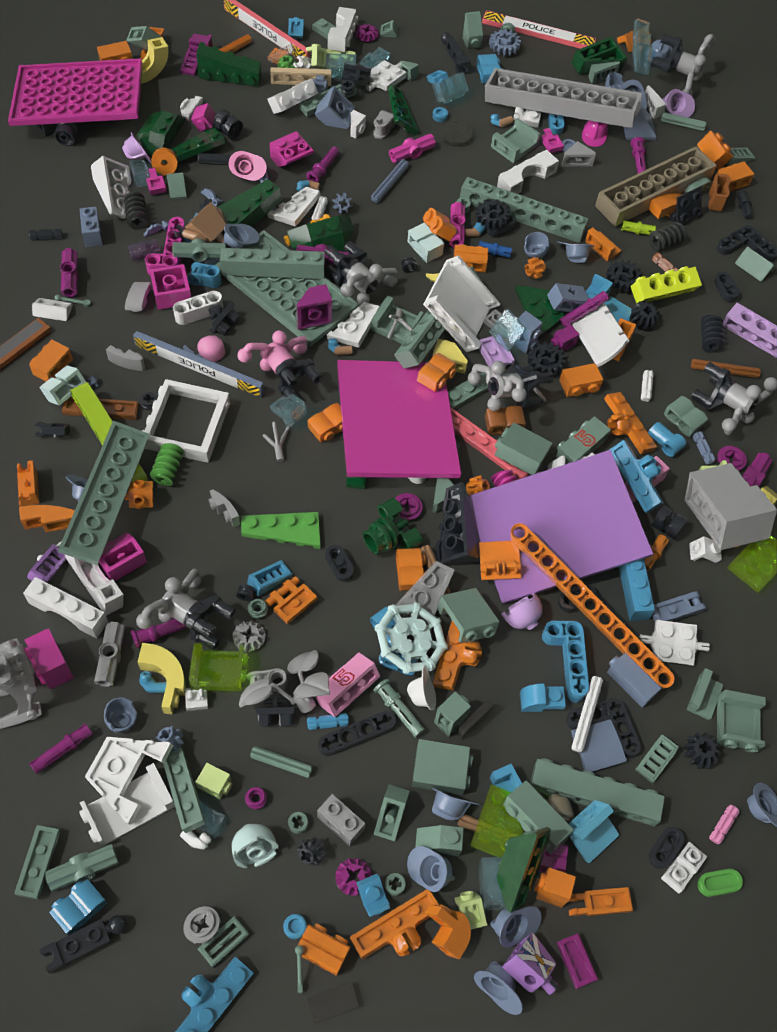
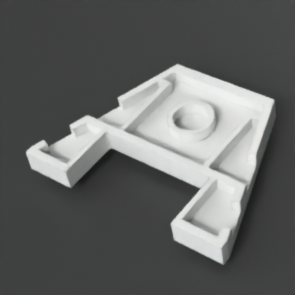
M107 737L85 777L110 803V806L119 813L122 819L132 825L141 806L123 797L127 787L145 755L165 763L174 745L169 742Z

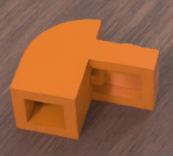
M430 905L425 913L441 925L432 943L447 956L460 959L469 944L471 928L467 917L463 913L450 910L444 905L439 907Z

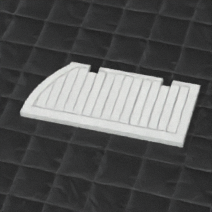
M605 303L598 306L597 310L590 311L571 324L580 334L579 338L597 367L614 358L629 342L627 336L622 334L623 330L613 315L609 313Z

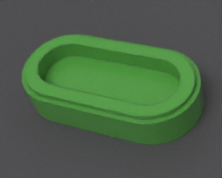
M725 869L703 874L698 879L697 885L699 891L704 896L714 897L737 892L743 885V879L738 871Z

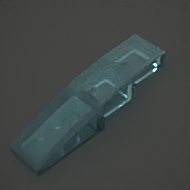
M637 18L634 21L633 28L634 70L637 73L648 76L652 46L650 45L651 34L648 33L650 22Z

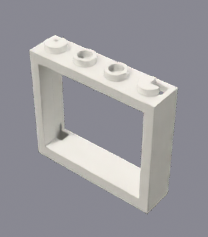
M165 379L163 386L159 388L158 399L153 402L152 414L147 417V426L145 430H142L150 434L144 449L159 452L162 444L173 443L183 449L184 454L181 455L182 457L209 463L230 405L229 393ZM170 394L217 404L202 446L153 436Z

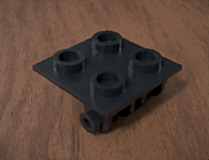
M702 186L676 197V212L674 211L670 215L672 221L680 222L684 225L702 216Z

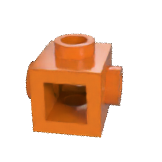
M131 481L125 496V500H129V508L143 509L153 507V481Z

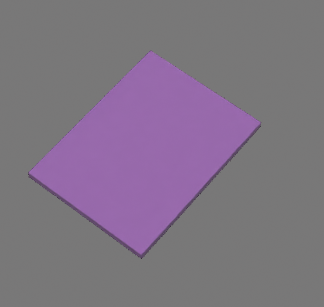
M611 450L468 496L480 542L511 541V528L517 523H522L579 579L653 555ZM522 530L514 531V535L517 538H522L525 535ZM536 544L528 545V549L531 552L539 550ZM520 549L521 578L494 580L502 605L530 596L534 592L539 593L557 587ZM550 558L542 559V563L545 566L553 564ZM564 572L556 573L558 580H566L567 577Z

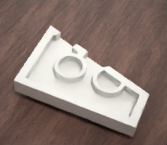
M305 187L293 195L290 201L287 203L282 202L279 204L278 209L267 213L268 218L296 227L321 196L320 191Z
M363 302L350 314V317L345 322L338 324V328L335 331H330L327 334L328 340L335 338L340 343L359 348L371 328V319L380 306Z

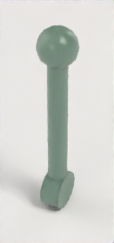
M59 294L55 295L56 301L63 300L84 304L85 307L91 305L90 300L87 299L82 301L61 297Z
M298 945L295 948V953L297 954L298 993H303L302 954L304 948L302 945Z

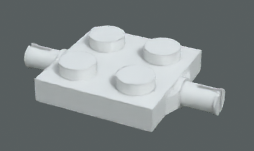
M384 60L372 68L369 79L370 84L366 86V89L369 92L374 88L388 91V87L391 84L395 86L406 78V71L400 69L401 61L397 65H392Z
M656 620L652 636L640 634L639 637L642 638L639 639L642 643L651 644L653 654L661 662L693 666L696 651L708 652V646H710L709 643L697 642V625Z

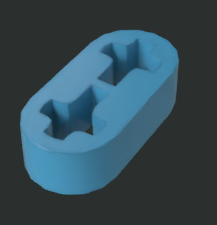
M549 114L548 123L552 134H561L564 128L563 115Z

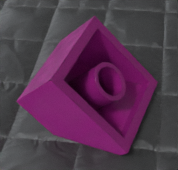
M327 285L309 287L296 304L298 330L332 323V299Z

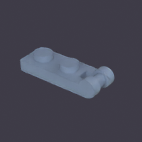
M698 591L654 604L655 611L652 617L654 621L672 622L693 614H700L707 608L704 603H701Z

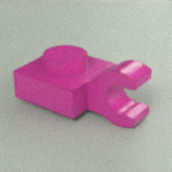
M550 128L543 129L545 134L542 135L546 150L550 153L562 151L564 145L559 136H553Z
M155 168L148 169L150 178H146L150 195L166 192L163 177L157 176Z

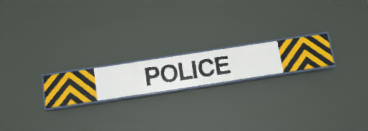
M136 331L133 335L135 346L257 397L261 398L264 394L263 382Z

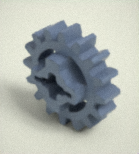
M499 29V32L494 31V34H491L489 45L493 52L497 51L498 55L503 53V56H505L506 54L511 55V53L516 54V51H519L521 40L517 33H512V30L507 32V29L504 31Z

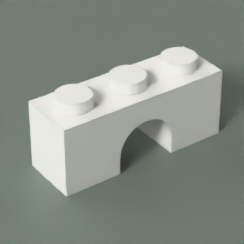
M309 79L267 100L273 114L318 94L313 79Z

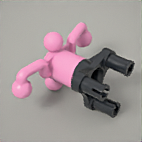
M278 330L272 336L273 343L269 345L266 343H248L239 350L238 359L245 363L252 358L251 350H261L260 356L263 358L260 361L261 369L267 372L272 369L280 378L278 391L285 395L291 405H296L301 400V397L298 396L293 387L296 386L295 383H299L298 379L302 375L307 374L314 384L320 382L323 378L311 359L295 360L290 354L293 349L297 354H303L307 351V338L305 336L294 338L288 344H284L287 336L283 331Z

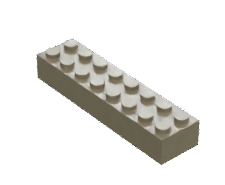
M695 146L600 191L595 207L614 226L623 223V220L628 221L648 211L651 200L669 193L683 194L689 184L705 176L711 180L717 165Z

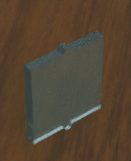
M506 309L489 332L495 337L497 343H500L508 352L527 328L519 321L518 317H515L509 309Z

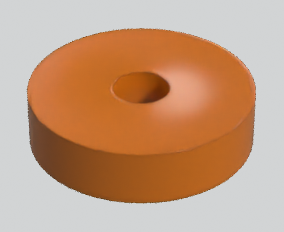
M159 148L153 153L151 164L157 173L167 175L172 174L176 170L178 159L172 150Z

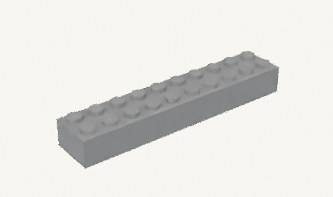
M494 68L485 85V102L602 122L610 125L633 128L641 109L642 93L498 68Z

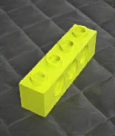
M685 266L678 271L669 270L662 275L656 273L649 278L645 276L639 277L631 285V289L637 304L639 301L644 302L647 300V302H652L693 292L702 284L696 267L688 268V266Z

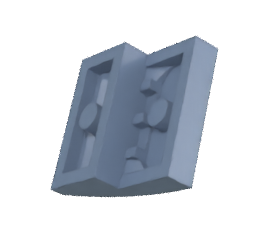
M611 719L591 724L582 752H579L584 771L592 772L626 762L621 742ZM577 729L571 730L573 741Z

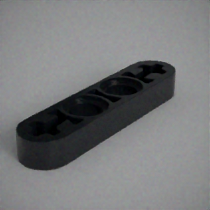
M383 711L328 733L319 739V752L324 756H332L386 734L394 729L396 718L390 711ZM385 717L387 720L391 719L389 726L383 723L379 725V730L377 731V727L374 721H377L378 725L383 722V718ZM370 725L373 728V732L366 735L362 733L361 727ZM347 732L351 733L354 737L348 743L344 742L341 738ZM336 736L338 737V743L340 744L339 747L337 746V743H334ZM325 741H328L329 744L334 743L331 745L330 750L327 747L323 748Z

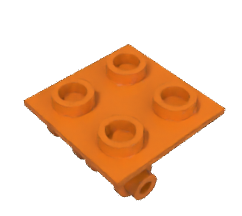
M512 540L479 542L481 581L521 578L519 548Z

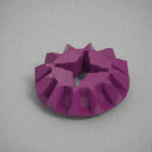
M364 23L356 28L355 35L362 41H373L378 37V29L374 25L371 26Z
M725 446L719 450L717 462L721 463L722 460H726L727 464H729V458L733 455V463L731 464L735 469L742 470L745 467L747 458L741 449L734 446Z
M404 493L395 498L403 508L401 513H399L402 519L415 520L416 517L420 516L422 502L417 496ZM406 502H408L410 508L408 512L404 508Z
M349 858L339 865L336 870L335 879L338 888L343 893L356 896L360 895L356 881L352 880L346 883L350 877L347 869L353 873L359 871L357 876L359 881L370 877L371 871L367 863L359 858Z

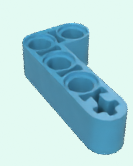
M550 621L544 628L542 640L548 645L562 646L566 694L570 701L579 703L583 701L589 691L583 627L576 621ZM548 631H553L556 635H551ZM568 631H573L576 636L571 635ZM570 650H575L578 654L575 655ZM572 669H577L580 674L574 673Z

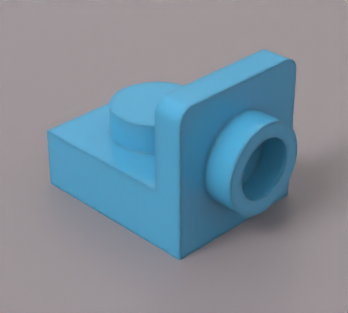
M297 17L289 18L288 36L293 39H303L304 19Z
M438 70L427 76L428 82L435 85L438 93L451 87L447 72Z
M378 874L356 882L363 906L369 916L382 914L390 908Z

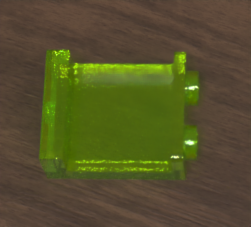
M194 643L189 675L191 690L241 691L242 683H246L247 676L244 665H248V653H244V645L239 646V652L203 651L202 643Z

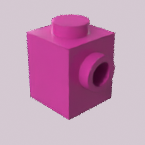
M206 103L195 107L191 121L201 132L213 127L216 113Z

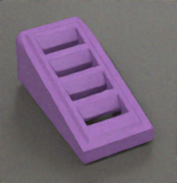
M52 544L31 568L27 578L33 581L36 577L49 583L67 560L65 554L59 553V547ZM51 553L59 557L60 561L51 556ZM46 560H49L50 562H52L53 564H55V566H53L52 564H50V563L47 562Z

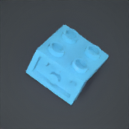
M594 800L569 823L574 829L570 839L588 863L595 859L619 836L608 818L614 812L611 806Z

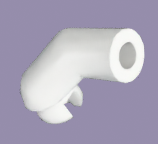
M192 831L180 834V837L193 848L206 849L211 842V837L206 833H202L200 837Z

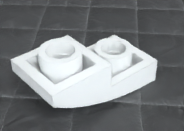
M688 842L661 879L677 893H680L701 867L707 856L691 842Z

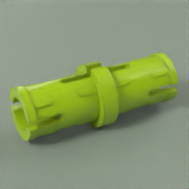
M623 220L621 231L634 232L636 235H650L652 231L656 230V226Z

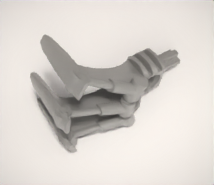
M18 638L0 644V697L10 694L18 704L16 711L0 718V729L28 720H34L42 715L40 703H33L36 692L35 681L27 655ZM16 660L17 663H18V666H17V667H13V665H12L11 662H13V661Z

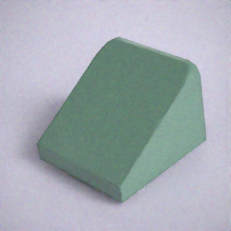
M394 20L381 25V37H398V27Z
M401 61L400 69L406 71V79L412 81L417 78L419 65Z

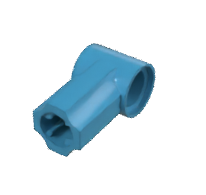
M660 422L654 424L648 432L661 445L663 452L669 457H673L686 446L683 436L673 434Z

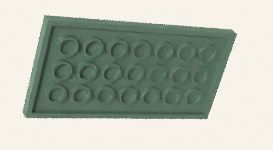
M264 230L259 233V241L257 243L246 244L242 248L289 250ZM218 262L215 266L219 267L221 274L220 262ZM222 275L296 336H305L307 338L306 344L310 347L334 329L340 322L348 318L359 307L355 300L351 297H344L340 289L325 277L324 279ZM326 284L332 299V323L298 330L296 304L309 287Z

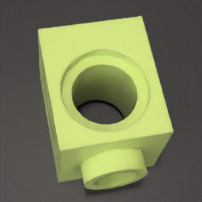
M206 763L196 780L198 789L218 799H221L223 794L227 795L232 786L230 774Z

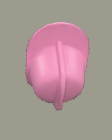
M238 151L231 155L229 159V168L238 177L256 181L261 179L266 173V162L258 155Z

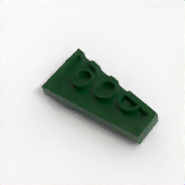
M391 84L388 87L394 121L407 133H412L416 136L420 131L402 90Z
M212 127L170 150L176 154L179 162L225 144V139L215 127Z

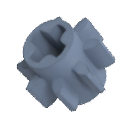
M317 75L316 78H312L318 94L327 90L328 81L324 79V76Z
M337 193V198L332 199L336 204L333 208H339V213L342 210L348 213L347 208L352 207L349 203L352 198H346V193H343L342 196ZM344 200L346 204L341 207L339 201Z
M173 726L163 728L156 737L159 742H169L174 745L170 752L178 751L184 743L181 739L183 737L182 732L179 729L175 730Z

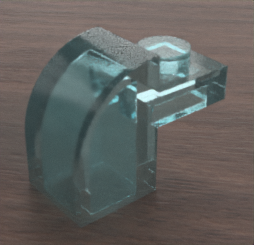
M294 394L287 398L282 396L270 405L271 411L282 418L284 424L292 427L307 415L305 402Z

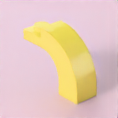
M162 37L148 40V52L142 60L141 84L155 78L163 70L167 62L168 45Z
M142 643L138 658L140 670L157 672L165 677L167 684L162 709L164 714L173 715L174 708L178 707L179 695L185 696L186 681L182 667L177 658L165 648Z

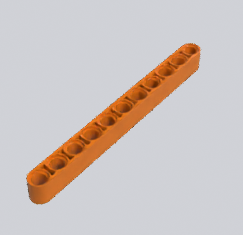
M522 523L513 525L510 532L512 542L623 654L626 653L661 689L670 687L674 683L673 673L526 525ZM522 530L525 535L522 538H517L514 535V531ZM536 544L539 550L531 552L528 549V545ZM550 558L553 564L545 566L542 563V559ZM564 572L567 577L566 580H558L556 573ZM572 586L579 587L581 594L573 595L570 588ZM590 600L594 602L595 609L588 610L585 607V601ZM600 615L608 616L609 624H602L599 620ZM616 629L624 633L623 639L615 638L614 631ZM630 644H635L638 647L637 654L630 653ZM645 659H650L653 662L652 669L649 670L644 667L643 662ZM660 674H665L668 677L666 685L659 682L658 677Z

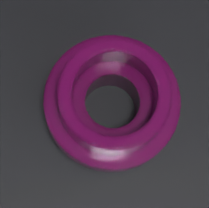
M253 787L247 791L245 802L251 809H261L267 802V794L262 788ZM254 796H259L260 800L258 802H253L252 798Z

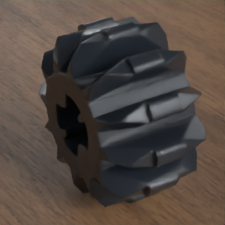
M647 300L644 302L639 301L631 309L630 319H632V323L637 324V328L642 327L643 330L647 328L650 330L658 323L660 312L657 311L658 307L653 306V302L648 304Z
M697 732L694 734V737L690 736L687 739L688 743L684 745V749L687 752L684 757H690L689 764L695 762L697 769H700L702 766L709 769L711 764L715 765L718 762L717 758L721 756V752L718 751L720 744L714 743L715 737L708 738V733L701 735Z

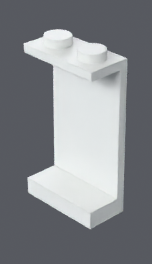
M154 763L146 767L148 773L130 782L123 795L124 798L141 806L132 825L126 823L104 797L89 805L85 801L80 802L83 810L79 811L84 823L89 822L92 829L88 832L94 843L98 841L101 847H104L175 807Z

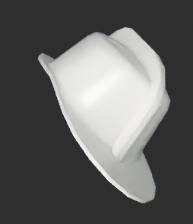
M424 665L422 677L410 682L407 692L416 706L428 707L429 710L433 711L436 707V694L428 668Z

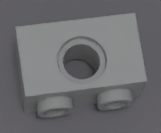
M333 794L317 810V817L349 846L365 830V823Z

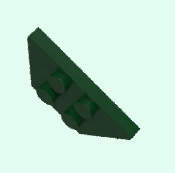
M521 285L515 286V292L524 312L527 311L542 322V332L538 339L542 338L545 332L552 330L555 325L561 323L559 319L564 317L562 311L553 309L547 296L550 290Z

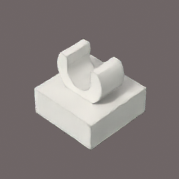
M206 686L185 688L187 711L208 709Z

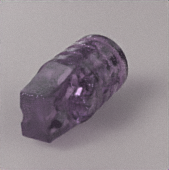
M156 240L127 245L131 260L143 258L160 251Z

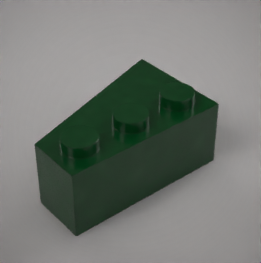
M609 37L576 50L571 64L579 74H585L590 72L591 65L619 61L618 71H622L627 56L614 39Z

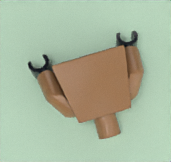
M205 199L204 204L201 202L199 204L201 211L185 226L186 229L183 230L181 225H177L176 228L179 232L173 231L176 238L203 239L206 243L215 240L216 243H223L224 235L221 232L224 230L226 223L222 210L214 206L208 199Z

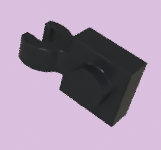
M44 422L34 424V426H39L42 429V432L35 433L36 437L52 434V437L59 438L64 437V435L70 432V424H46Z

